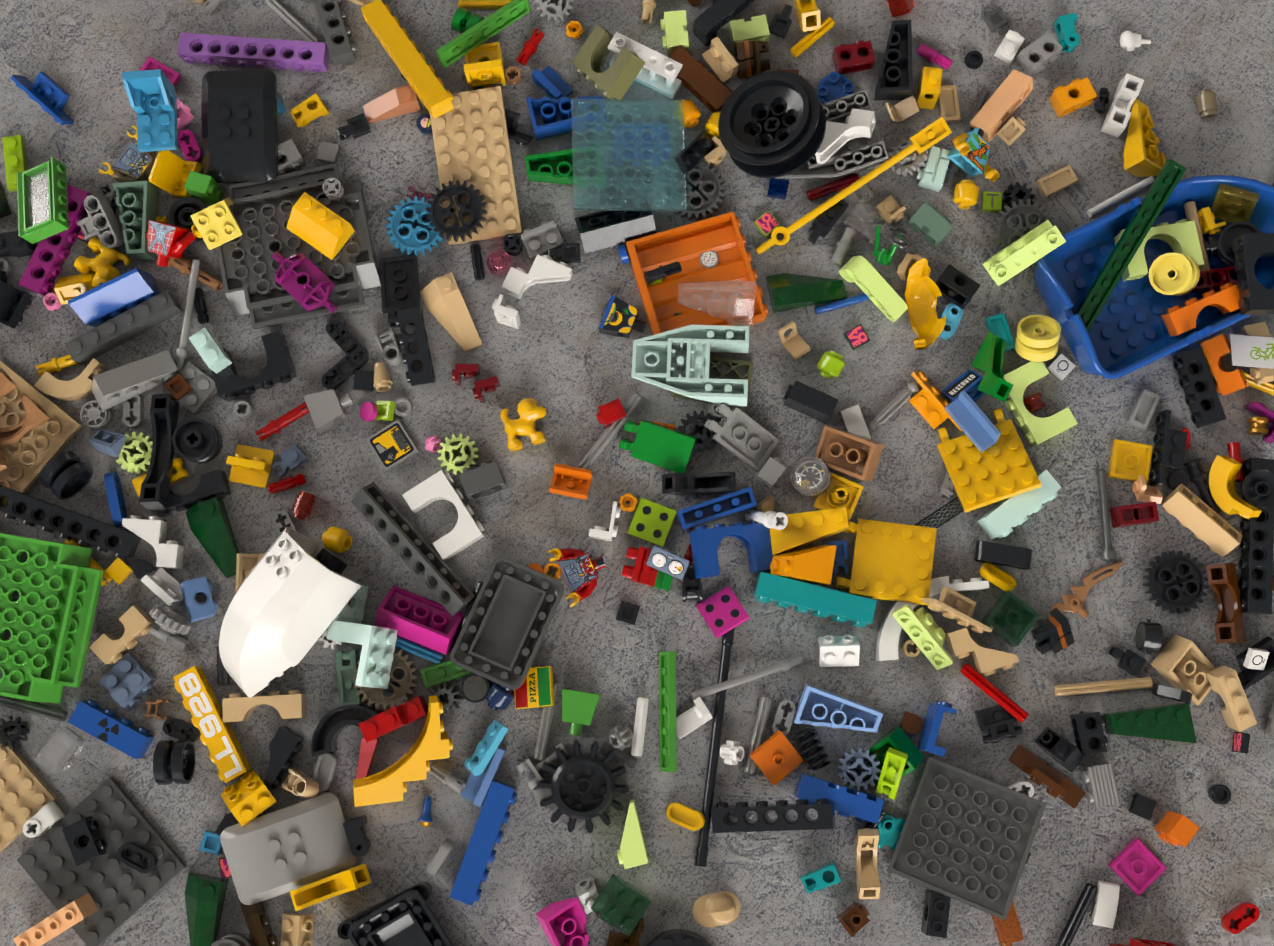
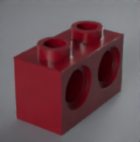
M859 40L849 45L840 44L834 48L832 55L835 70L838 74L842 75L873 69L876 61L871 40ZM858 53H864L866 56H860ZM844 56L848 58V60L841 59V57Z
M1156 501L1117 506L1109 509L1113 528L1159 521Z

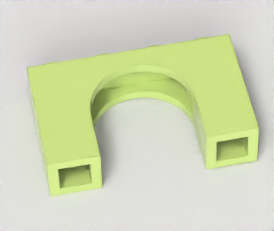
M1187 219L1176 221L1175 224L1164 222L1156 225V227H1151L1123 273L1122 279L1123 281L1140 279L1148 274L1144 247L1146 242L1151 239H1159L1166 242L1174 253L1192 257L1199 267L1204 265L1195 220L1187 221ZM1125 229L1121 230L1120 233L1114 237L1115 246L1119 241L1120 237L1122 236L1123 232L1125 231Z
M1031 361L1003 375L1007 382L1013 384L1005 405L1009 411L1013 412L1016 425L1023 430L1024 439L1032 448L1078 424L1069 407L1045 418L1034 416L1026 409L1023 402V394L1026 387L1049 374L1043 361Z

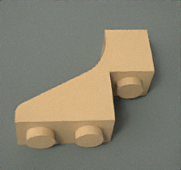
M967 628L945 633V639L951 656H958V659L970 656V652L976 670L979 673H984L985 676L996 673L995 669L1002 667L1003 670L1015 667L1014 663L1020 662L1016 654L979 646L972 640Z

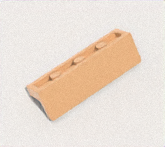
M1013 70L972 119L970 126L984 131V141L990 143L996 133L1033 90V78Z

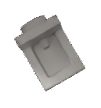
M593 877L583 879L575 884L577 897L585 914L604 907Z

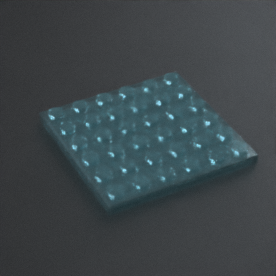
M571 99L573 211H686V174L682 173L675 160V157L685 148L683 100L621 99L619 101L618 99Z

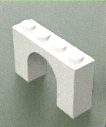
M440 470L402 496L414 513L437 500H447L456 506L458 511L456 526L451 532L433 543L441 558L447 561L484 537L482 531L485 529L479 520L475 522L473 519V510L469 504L465 506L462 499L464 496L459 489L455 490L452 486L454 480L450 474H445Z

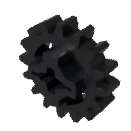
M693 411V416L686 414L687 420L681 419L683 426L678 427V430L682 431L681 433L686 434V427L689 424L691 431L687 435L696 437V440L701 442L700 444H694V452L697 451V448L704 452V447L710 450V443L716 444L717 442L713 439L715 435L713 431H711L709 439L706 435L709 429L704 424L710 419L711 414L709 413L707 416H704V411H701L700 415H697L696 411ZM697 420H703V421H705V422H704V423H701V422H697ZM695 428H697L698 430L703 429L702 435H700L699 433L694 434L696 430Z

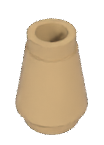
M385 363L374 364L373 386L378 392L389 391L392 381Z

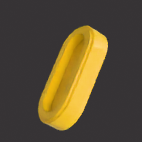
M984 563L979 569V573L984 579L989 580V582L1006 592H1012L1017 586L1016 580L1010 574L991 563Z
M674 802L666 809L667 818L677 825L691 831L699 830L704 826V815L692 807L680 802Z

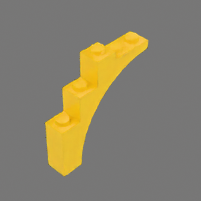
M437 695L429 696L428 713L424 727L410 750L385 770L368 777L353 780L355 807L404 801L403 793H407L406 782L427 779L426 772H430L429 760L450 758L449 751L453 750L452 738H448L447 732H444L443 720L440 721V714H443V704L438 701Z

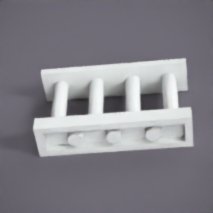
M616 32L608 45V49L615 52L609 62V67L613 64L623 47H626L646 62L635 78V81L674 99L682 84V81L676 77L683 64Z

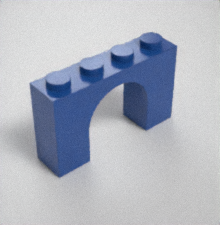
M751 521L750 525L736 522L732 523V526L726 527L725 524H716L714 528L708 529L707 525L697 526L695 527L696 530L689 532L695 579L720 575L717 551L724 537L737 538L744 544L748 554L750 573L771 570L770 564L773 554L770 529L765 527L764 524L756 523V521Z

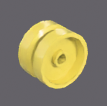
M1180 253L1160 255L1153 261L1149 269L1151 286L1157 292L1164 295L1182 296L1188 294L1196 287L1200 278V269L1197 262L1192 257Z
M1045 315L1024 317L1019 321L1017 328L1016 353L1029 361L1041 362L1052 359L1058 351L1061 334L1060 324L1055 319Z

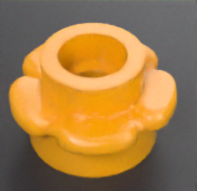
M570 21L567 24L566 35L569 38L577 39L583 34V27L578 21Z
M631 493L621 496L619 498L621 510L634 511L635 506L638 504L637 498Z

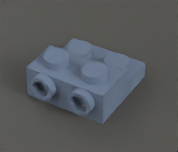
M127 652L99 682L123 708H133L139 703V697L153 688V683L157 678L131 653Z

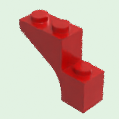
M418 696L358 725L367 743L427 716L428 706L424 697Z

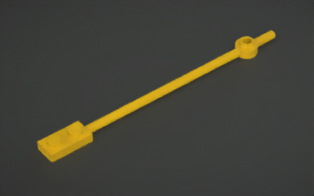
M943 117L909 138L912 143L911 145L787 228H775L771 233V238L755 248L758 255L773 245H785L789 241L791 233L915 150L918 154H921L951 134L952 131ZM778 233L783 234L782 240L777 239Z

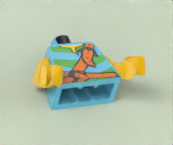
M975 128L972 132L961 133L953 138L952 143L954 146L948 154V158L969 177L984 174V177L990 179L991 182L1000 177L999 172L988 164L990 146L982 139L984 135L982 129Z

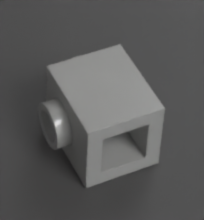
M770 457L757 474L756 479L771 489L786 467L783 466L784 463L780 459Z

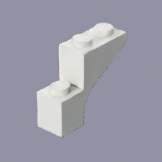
M852 108L845 124L826 121L825 136L815 154L817 163H825L843 145L854 138H871L876 123L874 111Z
M537 254L528 274L522 268H510L503 282L502 290L504 293L521 299L526 289L533 284L570 280L573 275L572 269L564 262L559 264L553 261V258L550 256Z
M130 515V519H122V525L153 546L157 557L156 567L182 569L184 546L178 545V541L166 540L168 522L162 521L161 517L149 516V520L142 519V516Z

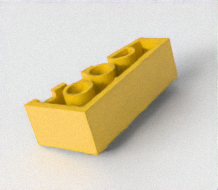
M847 507L786 514L788 523L784 529L776 530L775 528H770L773 556L783 554L850 529Z

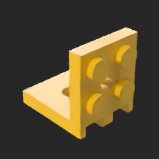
M500 42L481 44L465 54L466 64L463 65L470 91L474 90L473 87L484 86V88H490L492 84L499 83L506 86Z

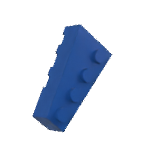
M602 96L578 97L575 99H568V97H561V99H550L549 97L533 99V97H526L536 141L608 123Z
M801 773L795 794L797 798L808 799V803L816 802V799L828 798V802H834V810L838 811V815L848 818L849 815L857 817L856 820L867 824L869 821L878 824L884 800L877 796Z

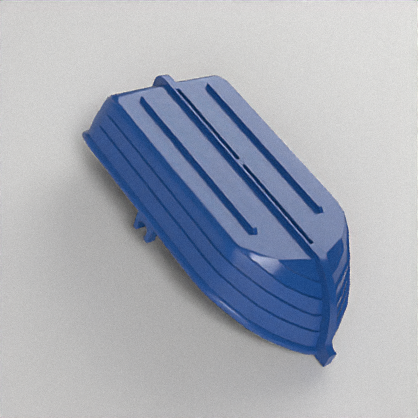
M1231 175L1194 176L1178 182L1152 227H1156V225L1164 222L1175 224L1176 221L1186 219L1184 204L1189 201H1195L1197 212L1205 207L1210 208L1215 216V224L1226 221V226L1233 222L1245 221L1257 226L1261 233H1274V186L1255 179ZM1229 190L1233 193V195L1231 197H1225L1224 192ZM1246 195L1250 196L1251 201L1244 202L1242 200V197ZM1136 197L1128 204H1121L1113 212L1063 234L1062 236L1066 242L1039 259L1034 271L1033 279L1053 318L1060 324L1061 333L1083 372L1101 375L1106 379L1122 377L1251 316L1241 315L1240 308L1233 312L1222 314L1217 308H1208L1206 306L1197 316L1196 328L1170 337L1161 315L1168 313L1167 309L1179 305V307L1186 305L1185 301L1196 297L1198 300L1203 298V292L1171 296L1159 293L1151 286L1149 269L1153 261L1160 255L1174 253L1166 242L1159 239H1151L1146 242L1144 247L1148 274L1143 278L1123 281L1121 277L1090 330L1087 331L1079 313L1075 314L1113 251L1115 247L1114 237L1121 230L1126 229L1144 197L1140 199ZM1220 204H1225L1227 206V210L1221 211L1218 208V206ZM1243 209L1246 214L1239 216L1237 210ZM1209 233L1204 234V241L1207 240V237L1218 238L1220 233L1211 236ZM1207 252L1210 270L1229 267L1219 261L1216 253L1210 256ZM1274 257L1258 258L1254 267L1256 279L1263 287L1274 290ZM1211 276L1212 281L1216 283L1215 278Z

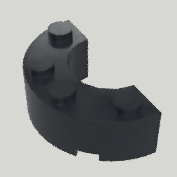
M359 704L345 705L333 709L319 721L313 732L311 740L312 757L337 750L336 742L344 728L350 725L359 727L358 724L380 714V712L372 707Z
M671 929L655 936L647 946H710V944L695 932L685 929Z

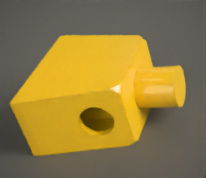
M923 67L920 72L916 102L919 108L934 110L940 95L943 71L941 68Z

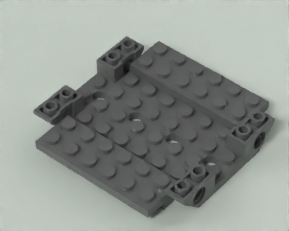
M337 163L278 175L273 181L244 182L227 186L229 197L233 202L229 208L243 235L217 247L223 286L233 316L250 315L254 330L331 314L325 306L307 311L275 281L276 272L280 267L279 263L272 257L275 252L271 251V246L275 243L280 244L278 252L284 258L302 253L335 284L330 296V301L338 307L337 311L333 309L335 313L365 307L363 291L381 287L376 253L372 247L367 223L368 212L362 182L344 184V195L337 201L330 200L323 191L322 185L328 178H336L342 185ZM304 192L349 222L355 230L354 234L351 235L333 260H330L286 228L292 208ZM237 251L243 252V256L240 259H234V254ZM300 277L298 281L299 284H306L308 281V277Z

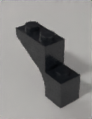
M674 472L662 475V494L679 496L686 494L716 495L736 491V472L695 474Z

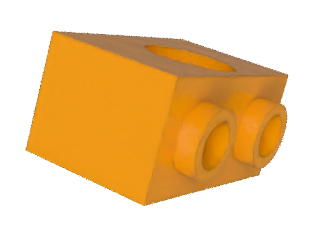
M1088 77L1084 79L1077 78L1070 85L1065 87L1061 85L1055 88L1049 100L1059 118L1092 104L1097 94Z

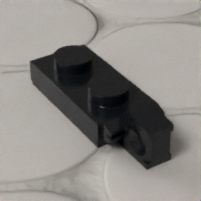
M841 200L818 215L812 223L810 229L813 232L808 240L815 244L820 236L825 238L849 204Z

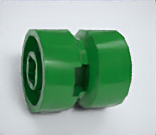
M459 7L453 16L451 28L462 34L485 18L476 13L471 15L469 10Z

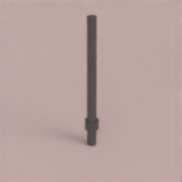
M982 88L964 133L973 131L974 127L970 126V122L983 107L989 93L988 88ZM953 161L947 168V175L943 183L945 187H950L954 175H957L959 167Z

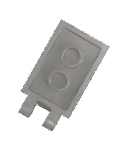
M718 404L715 410L724 417L719 424L714 420L708 419L704 426L715 433L713 436L714 440L752 469L759 471L779 442V439L739 408L733 407L731 410L724 404Z

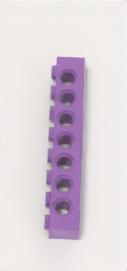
M180 33L178 55L188 64L198 62L206 65H239L244 68L255 66L260 69H266L270 67L278 70H311L315 73L328 71L329 51L327 44L323 42Z

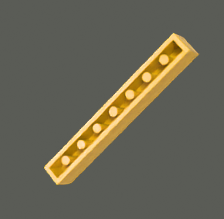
M375 0L361 7L365 22L431 116L435 119L454 109L452 105V100L454 99L451 92L444 89L441 78H436L433 67L430 64H426L427 61L423 53H419L415 42L408 39L407 31L404 27L401 29L397 17L391 15L392 12L388 4H383L381 0Z

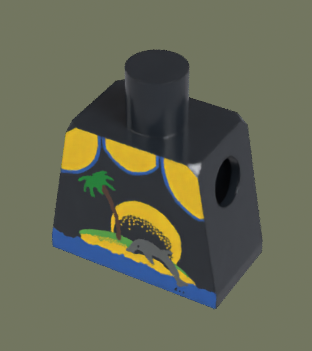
M611 295L599 326V332L630 338L632 330L643 333L646 322L637 319L638 309Z

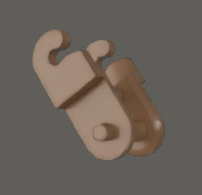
M158 699L156 702H151V700L144 702V704H147V714L143 716H147V718L155 716V719H169V716H160L158 709L161 702H170L171 700ZM152 704H156L155 714H151Z

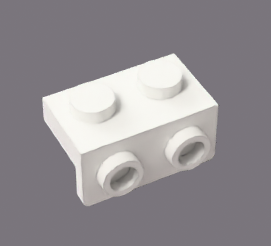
M826 635L818 637L820 667L859 666L860 644L857 636L844 635L834 637Z

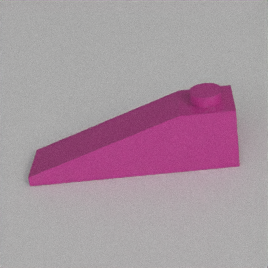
M577 897L551 903L535 914L551 946H588L589 935L586 931V914Z

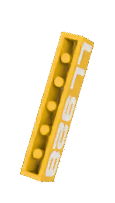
M193 666L174 676V687L178 693H181L184 699L182 701L183 705L190 711L192 715L191 721L201 733L200 739L205 746L207 745L210 751L208 755L218 768L217 774L219 778L228 783L252 771L229 722H223V710L201 666Z

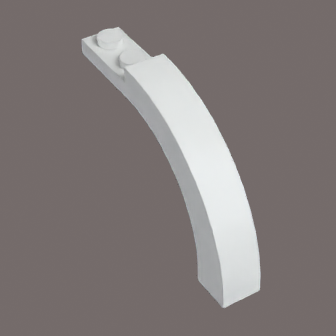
M949 576L931 579L929 597L941 594L943 587H948L956 592L988 589L989 580L982 581V577L970 578V582H963V579L951 580L950 584ZM897 601L893 603L886 613L878 632L876 661L899 659L898 644L902 627L892 616L894 610L905 605H909L913 610L919 604Z

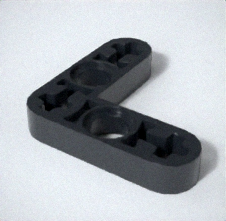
M332 320L326 325V332L345 352L346 356L322 376V384L328 390L339 388L355 374V370L362 368L369 360L367 351L339 321ZM333 326L338 327L342 334L340 337L335 332H332ZM346 338L352 339V345L348 348L343 347L342 344ZM354 349H356L359 352V354L364 353L362 355V360L357 359V356L353 353ZM344 364L350 365V371L346 374L340 371L341 366ZM337 371V373H338L342 378L339 379V377H338L334 372ZM328 378L334 379L333 385L328 384Z

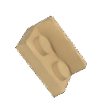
M718 36L711 40V48L702 54V58L723 84L737 75L739 64Z

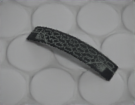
M958 496L914 524V526L938 528L963 512L964 509Z

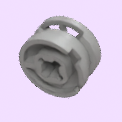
M96 400L85 403L80 411L82 422L95 429L107 427L106 425L109 422L111 423L113 417L112 410L109 408L102 411Z

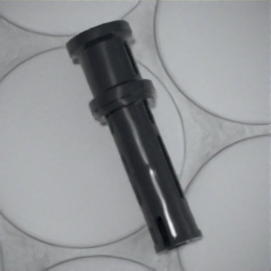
M1197 458L1184 463V467H1187L1191 476L1190 481L1195 483L1202 501L1216 513H1221L1210 492L1206 479L1208 474L1204 473L1200 464L1201 459Z

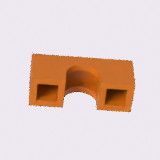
M1226 334L1218 335L1200 343L1205 358L1209 363L1208 367L1211 375L1216 379L1215 387L1219 394L1222 393L1223 396L1249 387L1242 369L1229 372L1222 366L1224 356L1231 353V344Z

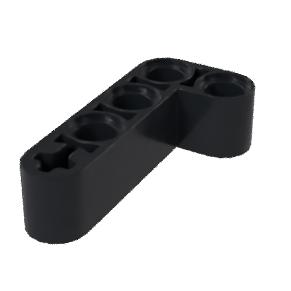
M755 0L716 1L696 18L693 24V34L705 47L709 46L711 40L717 37L718 30Z

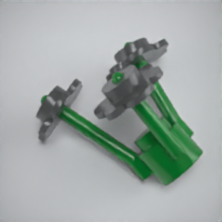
M880 217L874 218L872 222L867 223L868 225L876 226L873 256L876 257L875 262L889 266L897 247L903 249L908 247L905 238L909 239L910 237L906 235L907 231L903 228L897 227L896 230L890 228L889 230L896 234L887 237L891 241L892 246L890 249L882 247L879 250L881 226H890V223L885 222V219Z

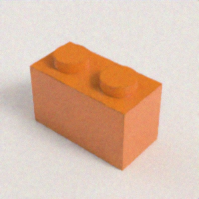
M1167 811L1154 830L1159 833L1158 838L1166 844L1170 843L1175 847L1177 845L1186 847L1199 830V827L1185 815Z

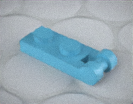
M495 719L489 725L483 739L478 743L472 757L467 758L464 763L465 767L475 776L483 773L507 733L508 728Z

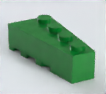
M599 145L524 156L529 181L604 188Z

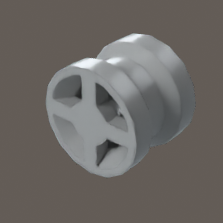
M328 178L324 181L322 188L326 196L332 201L340 200L344 195V188L340 181L336 178Z

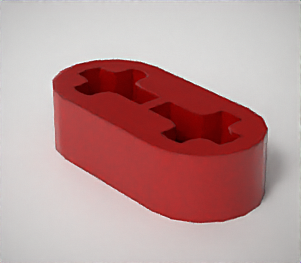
M1243 902L1222 917V927L1230 933H1240L1259 918L1260 911L1256 905ZM1246 908L1252 909L1250 911L1251 916L1245 915L1247 913ZM1231 919L1236 921L1234 922V928L1229 926L1231 924Z

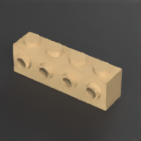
M1180 484L1165 497L1162 504L1165 511L1176 517L1183 527L1189 528L1196 538L1201 541L1203 540L1214 553L1224 557L1240 544L1243 535L1185 485Z

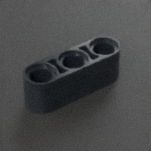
M976 541L974 561L1030 570L1031 549L988 541Z

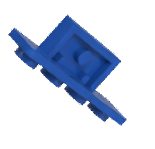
M39 72L34 83L25 76L11 75L10 79L16 83L15 85L24 90L31 100L36 101L43 111L54 117L55 122L61 125H73L74 120L63 111L70 94L48 74Z

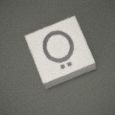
M1061 353L1047 368L1062 381L1075 368V365Z
M1249 647L1243 666L1248 669L1264 670L1270 652L1265 649Z

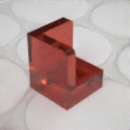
M887 0L892 17L909 14L914 8L913 0Z

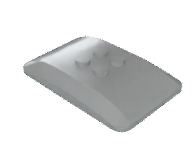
M331 792L323 793L255 817L243 827L238 823L222 831L220 841L239 900L243 904L252 905L288 893L296 888L356 865L357 856L352 854L343 826L345 817L337 795Z

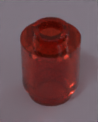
M300 491L291 509V513H294V518L304 521L305 518L310 517L315 504V495Z

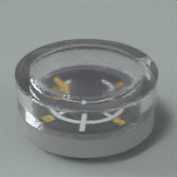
M807 456L799 459L793 465L790 472V480L793 487L801 495L817 497L828 489L831 482V473L821 459Z

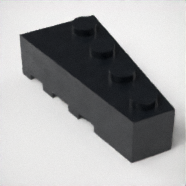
M911 20L892 21L874 101L900 100L912 96Z

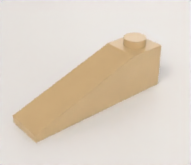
M452 272L434 279L420 291L428 311L465 352L483 345Z

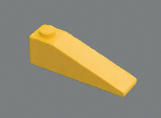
M1135 99L1124 148L1123 166L1126 172L1136 177L1158 176L1166 163L1164 153L1159 152L1157 144L1160 141L1152 131L1154 123L1148 106Z

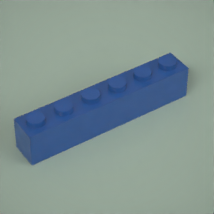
M495 779L492 780L450 893V898L471 906L475 901H479L482 894V889H479L482 881L486 882L490 871L487 870L488 863H493L497 852L494 850L496 842L500 843L504 833L501 831L503 823L507 824L511 812H508L510 804L514 805L518 793H515L516 787Z

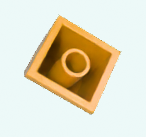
M812 545L775 555L770 564V574L809 584L831 585L837 546Z

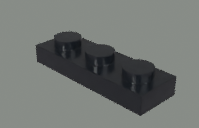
M707 131L700 133L675 157L683 174L689 173L714 148L712 139Z

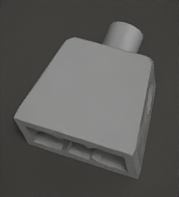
M334 389L303 396L314 425L319 432L325 431L346 418L347 415L344 407L353 404L349 393L339 397V394Z

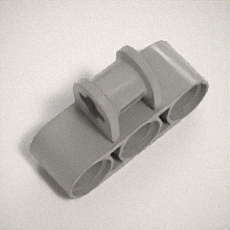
M103 195L87 196L84 199V207L88 217L76 222L77 226H80L83 231L84 240H90L95 236L99 237L103 246L107 248L124 245L122 229L107 198ZM95 200H97L98 202L97 208L95 206ZM103 218L106 219V225L103 223ZM112 235H113L114 238H115V242H114V243H113L112 240H111V236H112Z

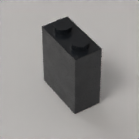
M797 380L794 385H789L783 398L786 400L785 406L824 424L830 419L838 402V399Z

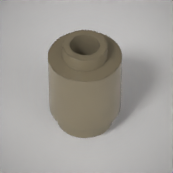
M1210 89L1200 91L1199 95L1195 98L1198 114L1201 115V119L1216 116L1218 105L1215 92Z

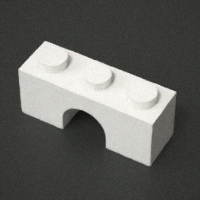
M1128 73L1118 84L1100 131L1118 138L1125 130L1132 113L1129 112L1130 108L1140 93L1144 82L1143 79Z

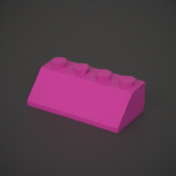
M393 585L377 609L374 626L398 630V636L446 655L453 643L464 614L458 612L451 616L443 605Z

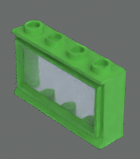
M54 157L25 172H17L19 236L32 244L69 229L66 165Z

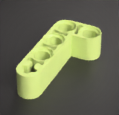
M852 257L839 270L841 277L847 282H855L890 321L896 322L908 309L903 299L864 257Z

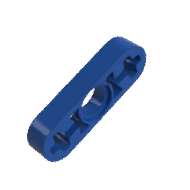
M114 471L104 474V482L112 521L116 527L123 526L122 519H128L120 478L117 472Z

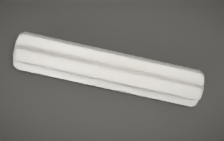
M644 697L637 698L633 744L631 747V755L633 756L643 755L649 699Z

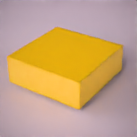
M118 557L105 570L120 585L133 572L131 567Z

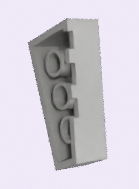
M168 350L93 376L92 392L101 410L104 411L156 386L167 383L177 375L178 368Z

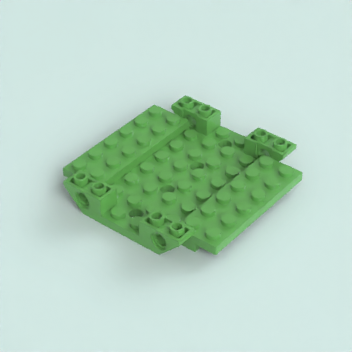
M0 532V670L3 673L0 679V696L27 701L61 703L64 686L80 687L104 570L89 568L93 548ZM23 552H26L28 558L23 563L20 556ZM17 590L19 592V599L14 601L12 594ZM7 629L11 632L9 640L4 638V632Z

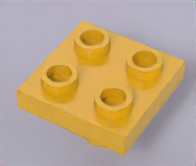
M831 473V482L828 489L823 494L817 496L813 508L827 510L847 507L850 521L864 486Z

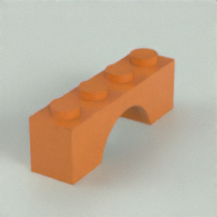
M1232 282L1220 286L1221 290L1217 292L1210 290L1202 294L1203 298L1197 300L1195 297L1185 301L1186 305L1182 307L1176 305L1167 309L1168 313L1161 316L1170 337L1196 328L1197 316L1206 306L1215 307L1222 314L1239 309L1238 301L1240 298L1236 284L1232 285Z

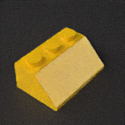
M306 192L294 204L286 227L330 260L334 259L355 232L349 222Z

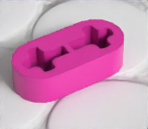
M190 130L180 131L178 142L184 156L188 161L201 163L203 154L197 138ZM186 136L189 137L190 144H187L185 142ZM191 150H194L196 152L195 158L192 157L193 155Z

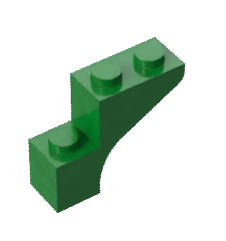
M988 332L971 366L985 373L977 390L1005 402L1013 387V384L1007 382L1003 376L1005 340Z

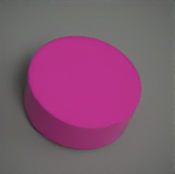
M372 402L363 403L360 408L361 419L370 422L376 418L378 413L377 405Z

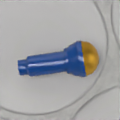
M425 796L423 800V810L418 820L422 827H429L433 821L430 815L431 796Z

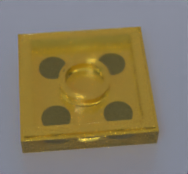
M1220 184L1211 211L1214 213L1215 218L1231 223L1239 221L1249 222L1260 194Z

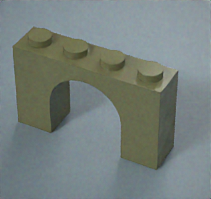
M597 24L576 55L573 63L578 67L576 70L593 83L597 89L602 91L606 97L611 100L614 97L621 101L646 62L626 47H623L613 64L603 72L604 62L611 51L608 49V45L614 36Z

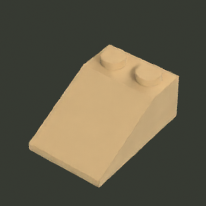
M1174 635L1151 663L1157 672L1176 689L1192 693L1191 701L1197 706L1212 689L1206 673L1216 668L1191 640Z

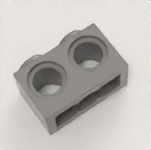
M1048 31L1021 50L1015 60L1028 76L1034 72L1038 74L1045 68L1048 62L1052 64L1060 57L1059 53L1063 47L1051 32Z

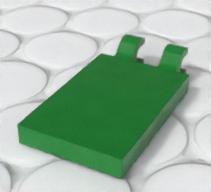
M643 419L640 424L630 420L625 423L624 430L635 432L637 435L635 442L625 438L620 440L619 448L632 451L631 457L677 473H686L696 437Z

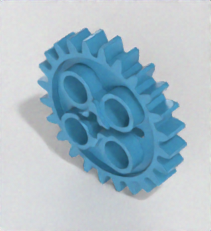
M417 196L414 197V201L407 197V203L400 200V207L394 205L396 211H389L392 217L386 218L390 224L385 226L389 230L386 232L388 237H391L389 240L391 243H395L394 247L396 249L400 248L401 253L407 250L408 256L414 252L418 257L419 252H422L425 256L427 249L432 253L431 247L439 248L437 241L443 242V239L439 236L440 231L435 233L433 230L436 226L431 227L429 225L430 222H424V219L431 214L426 210L431 205L428 202L426 203L425 197H422L420 201ZM414 213L412 218H406V215ZM404 230H409L407 235H401ZM421 235H427L426 239L419 240Z

